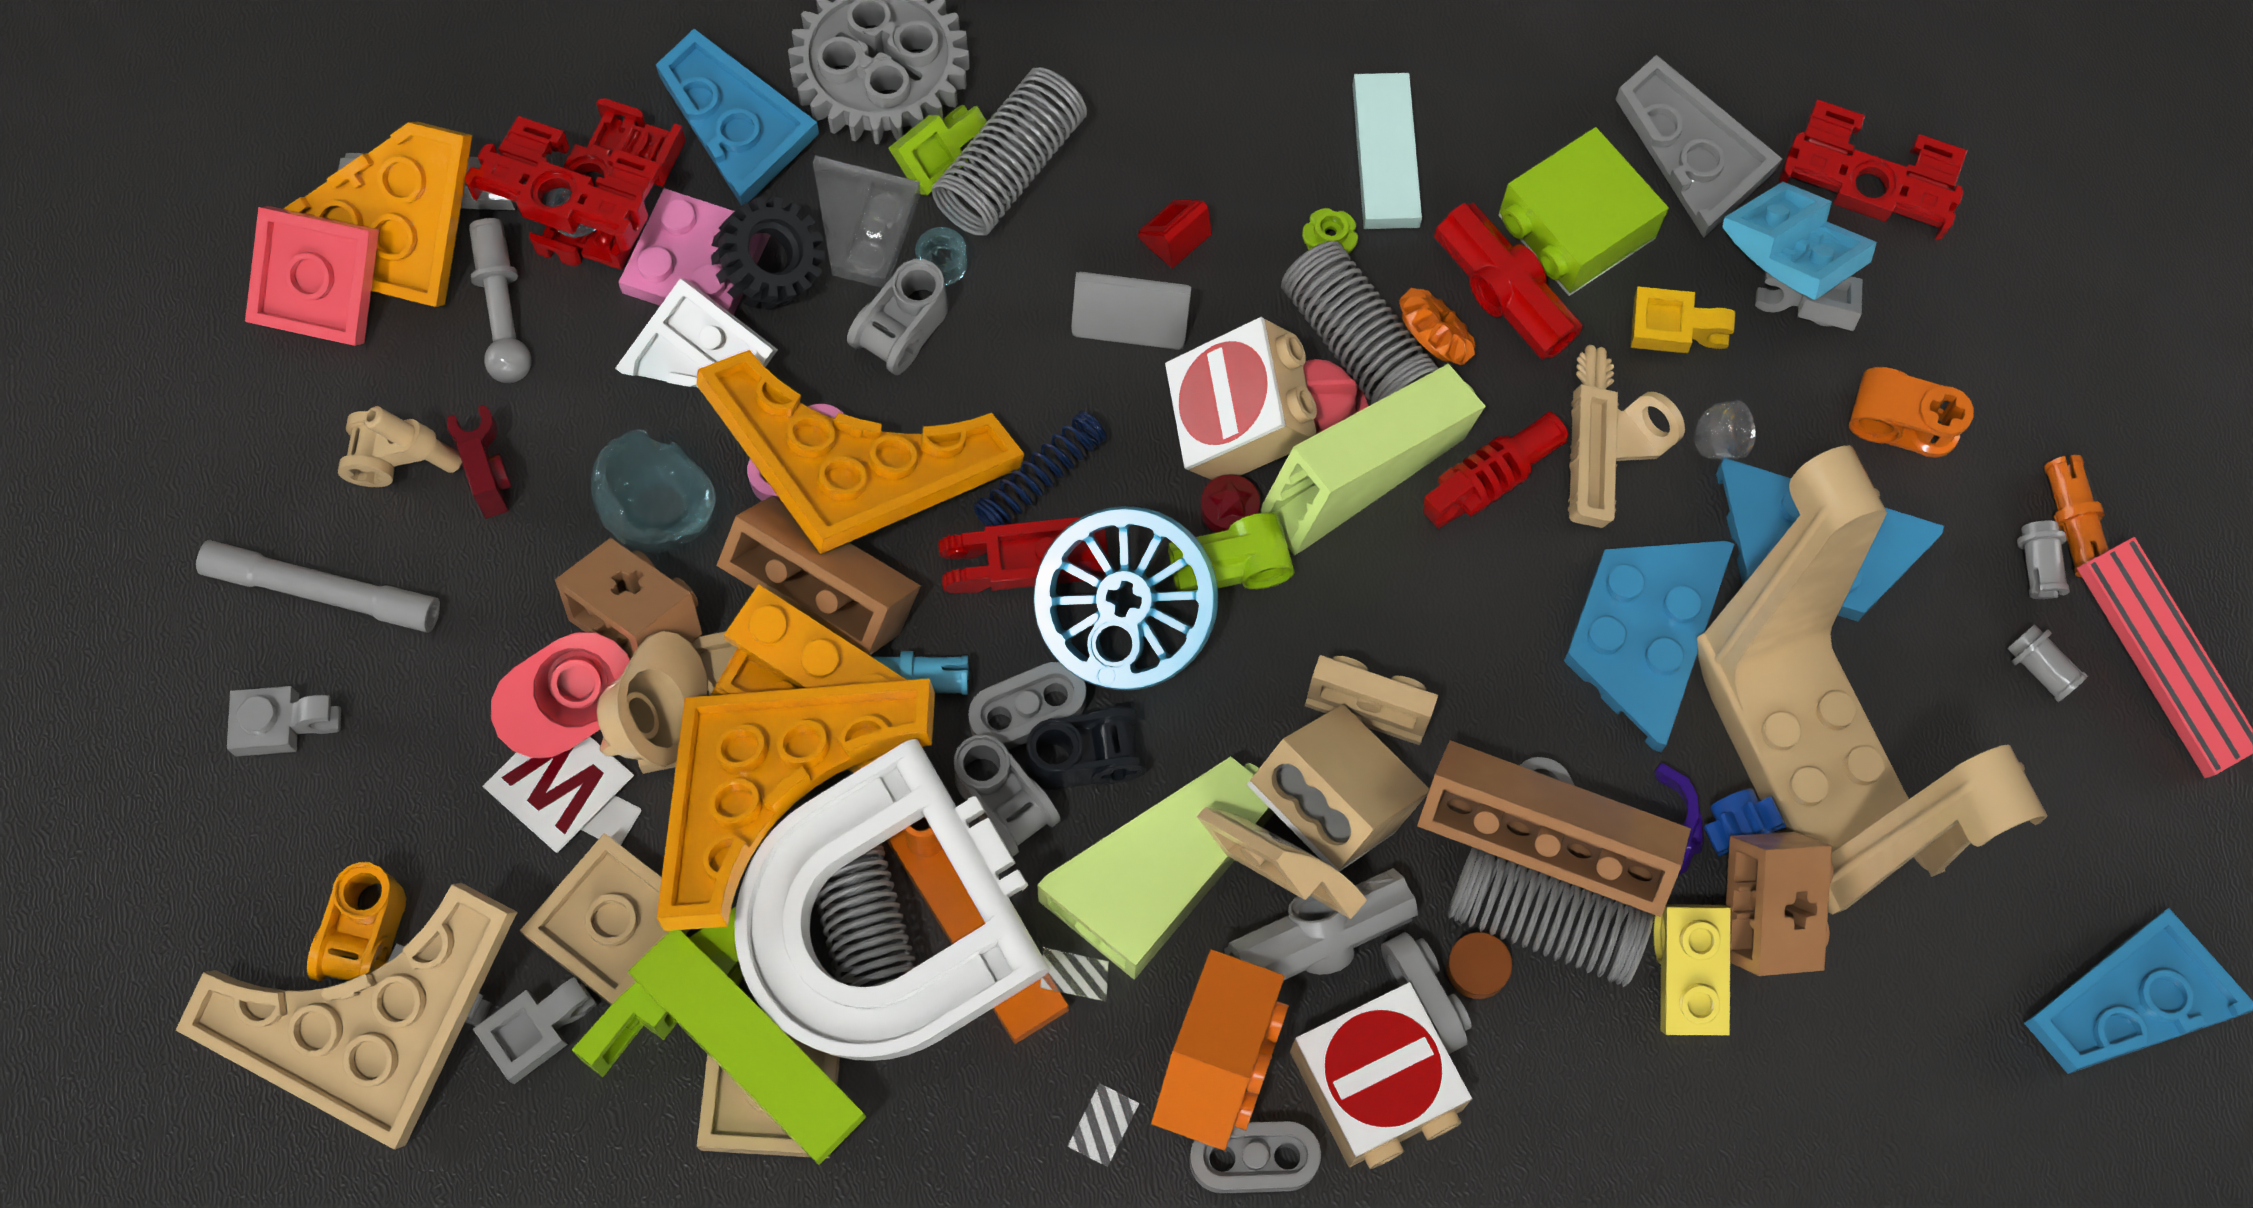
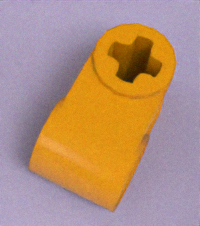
M358 862L347 866L337 876L321 926L315 934L309 950L307 975L310 979L323 981L329 976L350 981L361 975L371 973L388 962L397 930L405 911L407 898L404 888L379 866L370 862ZM381 884L382 892L378 902L369 909L359 910L358 898L361 892L370 885ZM343 956L355 958V959H357V960H353V959H349V958H344Z

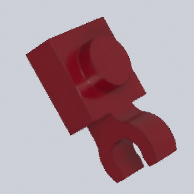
M485 405L478 406L481 423L477 429L473 431L462 430L455 414L448 416L447 428L457 445L472 495L485 519L508 512L502 490L508 489L512 485L500 453L493 456L488 454V448L497 434V425L490 410Z

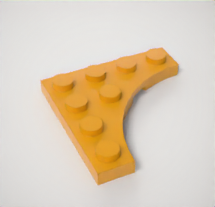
M750 350L702 367L697 372L696 385L820 554L1011 473L1013 470H1018L1021 468V462L1023 461L1024 452L993 413L953 424L923 426L922 434L881 431V423L858 419L842 413H837L833 419L800 403L801 394L776 378L760 363Z
M930 678L686 697L684 699L656 917L663 930L728 927L733 899L750 858L770 829L797 801L834 775L858 763L886 754L908 740L918 739L922 747L932 745L935 691Z

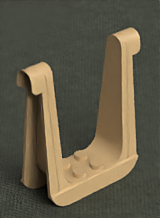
M1850 445L1836 447L1817 455L1803 464L1790 480L1789 489L1800 516L1705 633L1697 637L1698 659L1712 702L1760 800L1772 796L1786 825L1785 829L1776 833L1797 832L1832 845L1833 879L1829 888L1828 912L1832 915L1848 909L1913 857L1933 877L1945 872V868L1970 843L1977 847L1985 845L1997 835L2027 821L2037 825L2047 817L2024 772V765L2018 761L2013 749L2008 744L1987 750L1962 762L1910 799L1903 789L1832 649L1831 630L1833 623L1887 514L1880 499V492L1874 488L1854 448Z

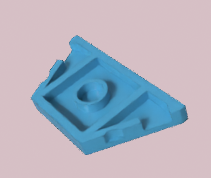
M1723 458L1718 466L1716 477L1718 484H1723L1729 506V513L1726 516L1731 538L1738 546L1739 554L1736 560L1742 585H1744L1797 520L1800 513L1790 494L1789 484L1791 478ZM1885 508L1887 514L1838 616L1858 622L1921 555L1937 541L1943 533L1944 526Z
M1715 541L1605 549L1568 647L1564 662L1583 681L1593 684L1598 689L1601 699L1617 715L1623 712L1647 736L1644 742L1652 750L1662 753L1667 745L1698 653L1697 637L1705 633L1734 543Z

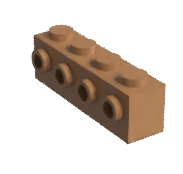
M1451 740L1435 772L1417 827L1659 917L1663 914L1682 867L1691 828Z

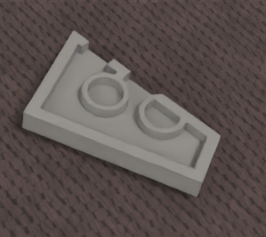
M1657 55L1619 88L1615 100L1703 238L1720 224L1725 216L1734 211L1775 173L1782 161L1780 156Z

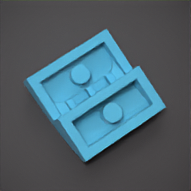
M1783 181L1725 216L1722 226L1734 243L1764 271L1793 290L1813 300L1818 299L1871 263L1877 243L1827 222L1832 201Z

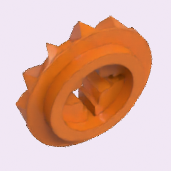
M1410 288L1400 298L1399 304L1402 310V319L1415 339L1431 354L1442 361L1453 362L1458 365L1466 364L1475 355L1474 348L1476 345L1474 337L1468 332L1467 325L1460 321L1456 316V312L1450 310L1442 299L1435 298L1428 290Z

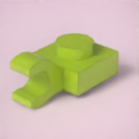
M960 105L950 112L944 120L941 119L940 115H928L888 149L917 194L929 195L935 182L949 169V166L955 162V159L961 155L962 150L960 148L979 133L987 120L978 106H974L968 111L965 105Z

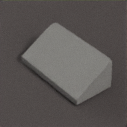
M1076 272L1071 325L1072 335L1079 338L1175 350L1183 349L1189 318L1191 286Z

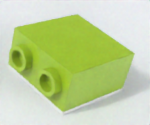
M1595 127L1508 183L1499 211V217L1503 220L1507 230L1515 238L1520 239L1536 255L1546 275L1555 280L1570 296L1655 240L1669 207L1599 129Z

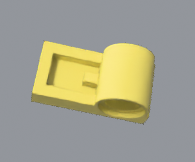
M1666 904L1662 916H1654V950L1656 959L1661 964L1660 1031L1665 1035H1730L1731 908L1726 905Z

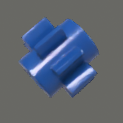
M1745 789L1733 793L1714 803L1710 810L1716 821L1704 826L1718 857L1729 853L1730 836L1775 833L1786 828L1772 796L1758 801L1753 789Z

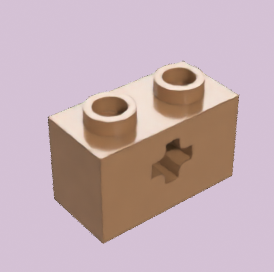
M609 538L555 579L568 620L584 632H596L614 640L628 654L630 660L644 639L661 631L677 633L690 643L702 635L695 609L698 606V600L692 589L680 578L670 579L661 573L641 551L635 550L631 552L612 538Z
M1797 832L1730 836L1726 906L1731 908L1730 963L1757 976L1825 970L1826 946L1830 936L1827 920L1829 888L1833 879L1832 845Z

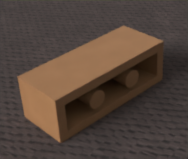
M773 496L735 516L716 565L754 589L760 584L869 656L900 635L921 587L918 583L849 542L820 554L783 502Z

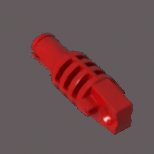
M1549 411L1513 437L1507 435L1495 437L1488 445L1482 446L1475 454H1470L1464 458L1463 462L1455 464L1438 477L1440 485L1424 498V515L1439 529L1464 513L1472 517L1481 512L1490 503L1500 499L1503 494L1513 490L1516 485L1525 482L1531 473L1532 465L1567 443L1568 431L1559 417Z

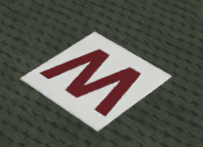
M588 737L570 750L553 757L530 758L516 752L482 787L553 851L558 853L614 797L634 774L613 756L604 755L600 751V745L593 738Z

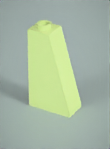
M1448 363L1294 446L1259 509V513L1279 515L1287 546L1293 555H1296L1463 441L1486 406L1476 396L1472 387L1464 382Z
M1230 756L1047 874L1037 885L1038 901L1135 980L1235 861L1224 853L1198 819L1197 815L1205 807L1220 809L1241 816L1262 828L1273 816L1274 812L1246 785L1259 768L1251 763L1242 766Z

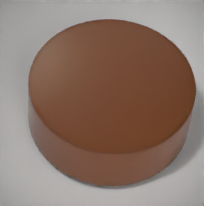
M1482 932L1470 933L1460 938L1450 951L1446 962V972L1451 985L1460 994L1472 999H1486L1496 995L1505 986L1512 971L1511 955L1505 944L1495 936Z

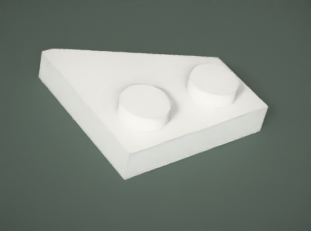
M680 278L615 369L622 374L637 375L688 387H698L696 385L697 372L702 367L750 350L760 363L766 367L778 349L690 281Z

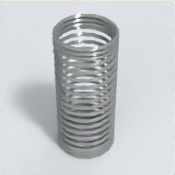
M1044 67L1032 68L1021 81V84L1015 88V91L1009 95V98L1003 102V105L997 109V112L991 116V119L986 122L985 126L970 141L967 148L961 152V155L955 159V162L949 166V169L932 186L933 199L942 213L955 225L968 233L982 236L988 235L999 222L998 218H1002L1005 215L1004 211L1010 209V204H1013L1017 200L1016 197L1023 193L1022 189H1026L1029 186L1028 182H1032L1035 179L1034 175L1041 172L1040 168L1046 165V161L1052 158V154L1058 151V147L1064 144V140L1070 137V133L1076 130L1087 116L1086 104L1078 90L1065 77L1053 70ZM1034 80L1050 86L1063 96L1072 107L1076 117H1073L1070 109L1061 99L1049 90L1035 85ZM1040 92L1049 96L1052 100L1059 104L1060 107L1066 112V114L1058 110L1049 101H1047ZM1022 103L1026 104L1028 108L1031 110V112L1025 109L1022 106ZM1016 110L1020 111L1026 119L1019 116ZM1010 117L1014 118L1020 126L1014 124ZM1004 125L1009 126L1015 134L1008 131ZM1051 129L1056 130L1058 135H1055ZM999 132L1003 133L1009 141L1002 138ZM1045 136L1050 137L1052 142L1048 141ZM993 139L997 140L1003 148L997 146ZM1038 142L1044 144L1046 149L1042 148ZM987 146L992 148L998 156L991 153ZM1032 149L1038 151L1040 156L1036 155ZM981 154L986 155L993 164L986 161ZM1025 155L1032 158L1034 163L1030 162ZM975 161L981 163L988 172L981 169ZM1019 162L1026 165L1028 170L1024 169ZM969 168L976 171L983 180L975 176ZM1012 168L1020 172L1022 177L1018 176ZM1003 173L1014 179L1016 184L1012 183ZM964 176L970 178L979 189L970 184ZM997 180L1008 186L1010 191L1004 189ZM991 187L1002 193L1004 198L998 196ZM953 192L960 195L970 206L975 208L982 218L961 203ZM985 194L994 199L998 205L992 203Z
M1327 241L1308 250L1284 274L1281 289L1290 300H1293V304L1299 307V312L1305 315L1304 319L1311 323V327L1317 330L1316 334L1323 338L1322 342L1329 346L1330 352L1335 353L1334 357L1341 361V366L1347 369V374L1353 377L1356 384H1359V389L1365 392V397L1371 400V405L1404 388L1414 379H1420L1439 369L1433 360L1429 358V355L1423 353V348L1416 346L1417 340L1410 338V331L1404 330L1405 325L1402 322H1398L1399 317L1392 314L1393 310L1391 307H1386L1387 302L1384 299H1380V293L1374 291L1372 284H1368V278L1362 276V271L1356 268L1354 261H1350L1349 254L1338 241ZM1306 274V276H1305V277L1301 280V282L1296 286L1297 282ZM1345 277L1335 288L1321 296L1330 286ZM1351 285L1340 296H1338L1332 302L1327 304V302L1331 300L1338 292H1340L1347 286ZM1354 293H1356L1348 302H1346L1344 305H1342V306H1341L1340 308H1338L1337 310L1333 311V310H1334L1337 306H1339L1344 300H1346V299L1349 298L1351 295H1353ZM1372 296H1375V300L1368 302ZM1312 297L1309 302L1304 303L1307 298ZM1360 301H1362V302H1361L1359 305H1357L1352 311H1350V312H1349L1348 314H1346L1344 317L1340 318V317H1341L1344 313H1346L1351 307H1353L1354 305H1356L1357 303H1359ZM1378 304H1381L1380 308L1375 309ZM1318 305L1315 310L1310 311L1312 306ZM1364 310H1366L1359 318H1357V319L1354 320L1352 323H1350L1349 325H1347V324H1348L1351 320H1353L1357 315H1359V314L1362 313ZM1386 311L1387 315L1381 317V315ZM1325 312L1322 317L1317 318L1319 313ZM1370 318H1372V319H1371L1368 323H1366L1363 327H1361V328L1358 329L1356 332H1354V331H1355L1358 327H1360L1364 322H1366L1367 320H1369ZM1390 319L1394 320L1393 323L1386 326ZM1330 320L1327 325L1322 326L1325 321ZM1337 327L1334 332L1329 333L1331 328ZM1396 327L1400 328L1399 331L1392 333ZM1373 328H1375L1371 333H1369L1367 336H1365L1363 339H1361V338H1362L1364 335H1366L1370 330H1372ZM1344 334L1340 340L1335 341L1337 336ZM1402 335L1406 336L1405 339L1398 341ZM1351 341L1347 347L1341 349L1344 343ZM1408 343H1412L1410 347L1404 349ZM1358 348L1353 355L1347 356L1350 351ZM1414 351H1418L1416 355L1410 357ZM1364 355L1358 363L1353 364L1357 358ZM1370 363V365L1365 370L1360 371L1362 366H1365ZM1376 371L1371 378L1366 379L1368 374ZM1383 378V380L1378 385L1373 386L1375 381H1378L1379 379Z
M882 843L834 873L831 877H845L834 882H826L815 899V904L819 906L817 913L821 916L820 924L825 927L822 931L823 935L827 937L825 943L830 948L828 954L830 958L834 959L831 965L832 968L836 969L835 979L843 984L852 983L849 986L858 987L869 981L885 978L899 972L910 971L915 968V966H912L915 962V957L909 955L912 951V946L906 944L909 941V936L904 934L906 925L900 923L903 919V914L898 912L900 904L894 902L897 898V893L892 891L894 883L889 881L891 872L886 870L888 862L883 860L885 851ZM876 864H881V865H882V866H881L880 868H878V869H871V870L862 871V870L868 869V868H870V867H872V866H874V865H876ZM878 875H885V876H884L882 879H880V880H872V881L864 882V881L869 880V879H872V878H874V877H876V876H878ZM853 885L835 893H827L833 888ZM879 886H888L884 890L865 893L867 891L876 889ZM858 895L840 903H831L837 898ZM883 896H891L886 901H879L875 903L866 904L871 901L877 900ZM866 904V905H863V906H860V907L851 909V910H849V911H847V912H845V913L833 914L834 912H836V911H838V910H840V909H842V908H849V907H854V906ZM885 907H894L887 912L868 915L846 924H837L847 918L867 915ZM896 917L895 920L889 923L870 926L852 934L840 935L849 929L871 925L887 918ZM892 928H900L890 934L876 936L857 944L844 945L854 939L876 935ZM893 939H902L896 944L875 948L859 955L847 956L856 950L877 946ZM832 940H839L835 944H832ZM895 950H905L898 955L881 958L864 965L851 966L861 960L882 956ZM835 951H842L839 954L835 955ZM909 960L900 966L884 969L866 976L854 977L867 970L880 968L897 961ZM838 961L844 962L840 966L838 965ZM841 972H849L844 976L840 974ZM895 979L887 980V981H884V982H881V983H878V984H875V985H872V986H866V987H873V986L882 985V984L891 982V981H893V980H895Z
M1472 847L1448 909L1447 916L1449 919L1454 918L1455 922L1459 920L1461 924L1465 923L1473 907L1468 925L1469 927L1474 926L1482 903L1496 874L1483 917L1478 927L1480 932L1485 930L1495 901L1507 877L1497 912L1489 930L1490 935H1494L1518 880L1508 915L1500 933L1501 940H1503L1508 934L1517 907L1529 883L1521 913L1511 936V942L1514 944L1519 938L1528 910L1541 884L1534 911L1521 942L1522 947L1525 948L1529 944L1539 913L1552 888L1545 914L1532 945L1533 952H1536L1543 940L1553 909L1563 891L1557 915L1543 948V955L1545 957L1551 951L1564 912L1574 894L1569 916L1553 954L1555 961L1560 959L1575 915L1584 900L1580 919L1564 957V962L1567 965L1575 954L1587 916L1596 901L1592 920L1576 957L1575 967L1578 969L1585 960L1597 922L1607 905L1603 923L1596 936L1585 967L1587 973L1592 972L1596 964L1609 923L1618 908L1615 924L1605 944L1596 974L1598 977L1604 974L1621 924L1628 914V919L1608 969L1607 979L1609 982L1615 981L1617 985L1621 983L1623 987L1631 982L1651 933L1654 920L1653 914L1629 905L1624 907V903L1618 901L1613 903V899L1603 898L1602 895L1597 893L1592 895V891L1586 889L1581 891V887L1576 885L1570 887V883L1560 882L1559 879L1554 877L1549 879V875L1543 873L1538 875V871L1529 869L1527 872V867L1518 865L1516 868L1517 863L1511 861L1506 863V859L1497 857L1495 860V855Z

